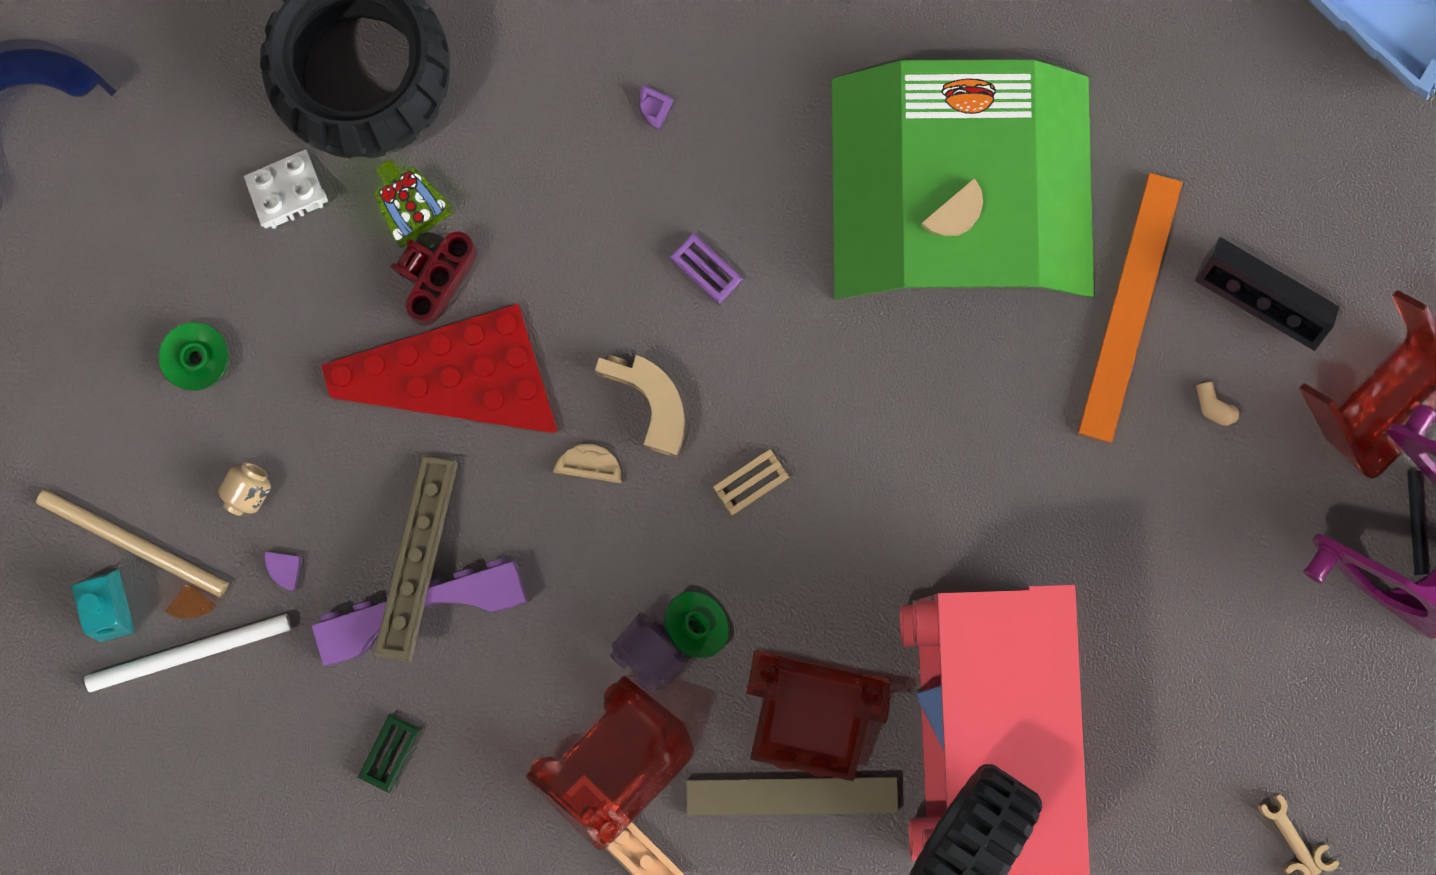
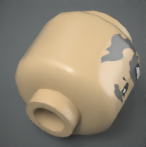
M249 462L232 466L218 489L220 498L225 502L223 507L230 513L241 516L243 512L249 514L257 512L271 489L270 482L267 479V472Z

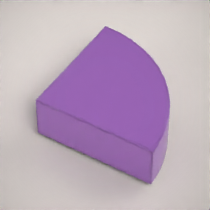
M642 85L640 91L642 115L652 128L660 131L674 102L673 98Z
M265 552V564L271 578L281 587L296 591L302 557Z

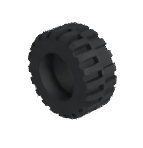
M983 764L971 775L967 783L949 805L925 843L909 875H1007L1038 821L1039 813L1042 810V801L1039 795L994 764Z

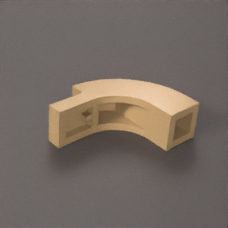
M609 355L607 360L599 358L595 368L597 376L634 387L647 398L651 406L652 416L643 444L644 448L678 458L684 437L685 418L681 398L671 379L654 363L638 355L635 357L632 368L627 367L628 361L616 356Z

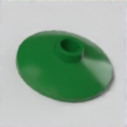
M190 322L177 326L166 335L159 350V365L166 379L174 386L187 391H200L211 387L220 380L228 365L229 353L224 338L217 330L203 323ZM201 353L202 361L199 364H193L191 361L193 354Z
M696 591L684 592L672 599L666 608L664 623L667 635L674 646L682 653L694 658H708L717 654L725 646L729 635L728 620L721 606L708 595ZM689 625L694 628L695 633L690 629Z

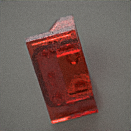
M754 650L746 694L762 697L750 760L773 764L783 770L797 769L810 772L817 777L830 776L854 782L868 721L887 723L890 705V679Z

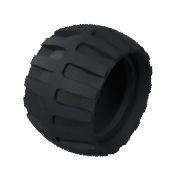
M283 0L284 4L279 12H272L265 27L266 39L261 45L260 67L264 88L273 109L281 121L305 143L337 157L349 159L353 157L377 158L385 156L387 151L397 147L404 148L414 142L416 135L425 127H430L437 117L440 105L446 97L449 87L450 53L444 30L434 11L425 0ZM368 18L384 21L403 33L409 41V66L400 86L383 103L363 111H335L316 103L308 95L304 75L308 55L320 36L327 30L343 21Z

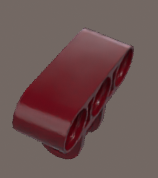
M455 231L448 234L435 253L408 238L406 241L407 248L397 263H392L390 268L415 284L407 297L405 307L408 315L417 324L424 326L436 322L476 258V248L466 233ZM456 243H466L468 250L463 256L454 257L451 255V249ZM446 271L450 274L446 285H433V278L436 273ZM422 300L431 301V310L428 314L423 316L415 314V307L418 302Z

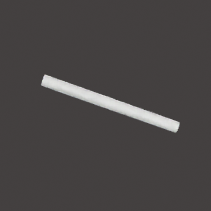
M286 613L86 675L84 677L85 685L89 692L103 689L292 630L291 622Z

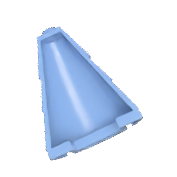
M1308 0L1339 31H1345L1372 59H1376L1407 89L1415 92L1425 100H1428L1430 95H1433L1436 90V0Z

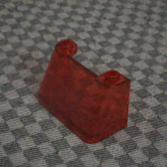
M625 675L617 683L610 685L605 691L603 706L606 713L559 761L552 756L540 758L531 766L530 772L526 775L528 782L598 850L608 847L686 766L694 752V746L684 722Z

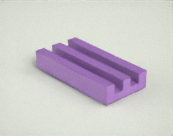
M694 233L670 256V260L719 305L743 281L739 274ZM694 244L732 281L727 284L689 247ZM683 253L722 289L720 293L681 258Z

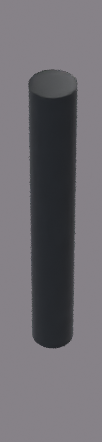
M1408 471L1414 575H1429L1422 471Z

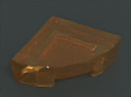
M186 584L165 612L176 618L193 619L208 614L217 605L193 586Z

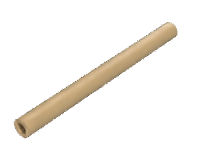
M46 489L42 490L37 498V505L219 598L227 590L228 582Z

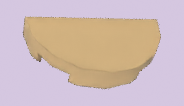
M974 178L921 223V226L933 235L937 234L945 237L959 236L970 230L979 219L983 206L982 190L976 179Z
M579 444L567 450L557 460L553 471L556 474L622 484L621 469L616 458L608 450L595 444Z

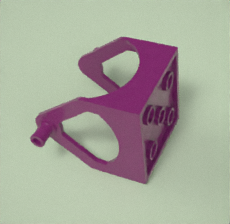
M1417 404L1404 426L1392 424L1387 433L1428 479L1436 485V464L1426 454L1429 453L1436 457V442L1423 436L1431 423L1436 419V413L1425 405ZM1319 533L1315 535L1312 541L1318 551L1303 570L1307 577L1319 584H1323L1324 579L1333 566L1336 565L1364 593L1428 638H1436V567L1421 581L1414 583L1408 578ZM1356 566L1401 589L1393 591L1378 590Z

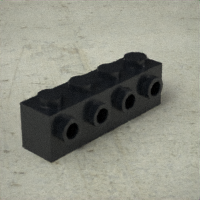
M1222 237L1218 238L1202 261L1195 278L1197 283L1313 351L1318 348L1334 327L1340 307Z

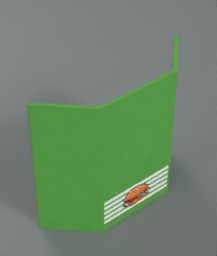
M1034 59L900 60L832 78L834 299H844L905 288L1028 287L1087 298L1094 297L1088 76ZM974 178L976 179L982 190L983 206L979 219L970 230L959 236L945 237L937 234L933 235L921 226V223Z

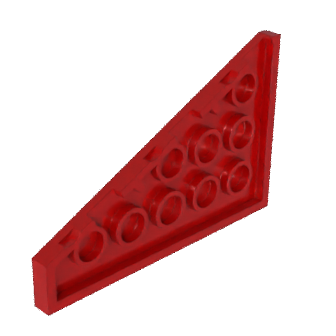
M519 304L321 365L330 398L334 400L351 401L549 434L558 432Z

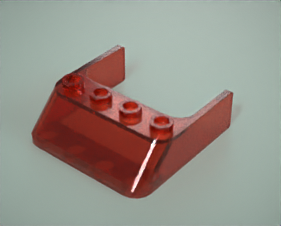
M1399 290L1392 297L1407 328L1404 343L1400 345L1398 350L1382 366L1376 369L1374 374L1358 390L1352 393L1350 398L1339 409L1330 397L1308 384L1303 383L1299 387L1325 438L1362 475L1369 479H1374L1381 475L1404 452L1387 433L1392 424L1404 426L1417 404L1425 405L1436 413V323L1426 304Z

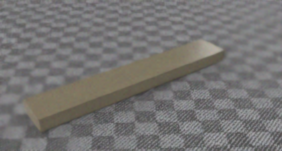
M422 455L374 655L378 658L411 663L458 466L456 460Z
M897 777L687 780V816L898 813Z

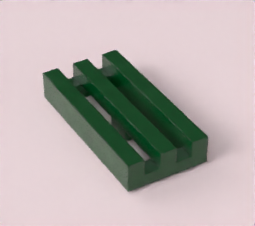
M389 714L357 778L390 793L422 729ZM393 724L398 726L399 728L375 776L368 775ZM405 731H408L410 735L385 783L381 779Z

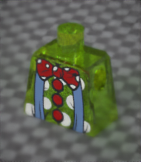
M389 160L376 169V173L384 185L375 190L373 194L390 233L400 248L406 245L408 238L411 240L416 239L454 214L448 201L414 166L401 173L394 161Z

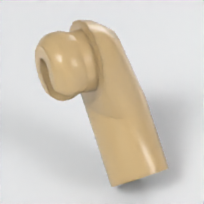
M1213 382L1196 385L1204 417L1221 426H1229L1237 422L1239 410L1236 406L1228 405L1216 398Z

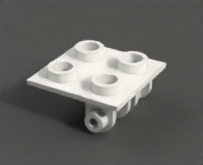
M306 149L244 176L260 224L265 229L270 226L275 229L277 228L276 226L289 221L287 216L293 221L295 220L293 213L298 211L302 217L305 216L304 208L307 212H310L317 208H323V204L328 202V198L324 190L321 189Z

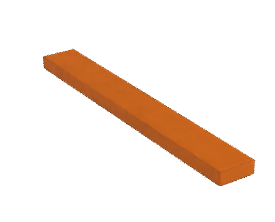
M1153 173L1147 175L1077 435L1109 444L1113 441L1181 191L1182 181Z

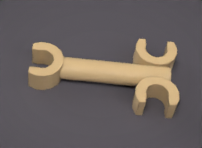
M1273 795L1278 804L1277 810L1274 812H1270L1263 803L1258 805L1261 815L1274 820L1300 862L1287 863L1282 869L1284 873L1290 874L1298 869L1301 875H1318L1321 873V870L1333 871L1338 867L1339 862L1335 859L1325 864L1321 862V854L1329 849L1327 844H1318L1314 846L1311 853L1309 852L1286 815L1288 805L1282 795Z

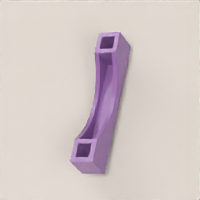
M505 557L486 563L487 570L475 574L473 568L454 573V580L441 584L440 579L430 581L424 607L441 603H462L497 613L528 603L517 563L514 561L508 563ZM373 600L354 605L353 613L341 616L340 611H335L319 617L321 623L312 625L323 666H332L364 655L372 641L379 635L386 602L374 605Z

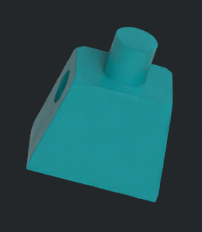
M119 569L82 579L72 585L84 634L99 642H105L135 633Z

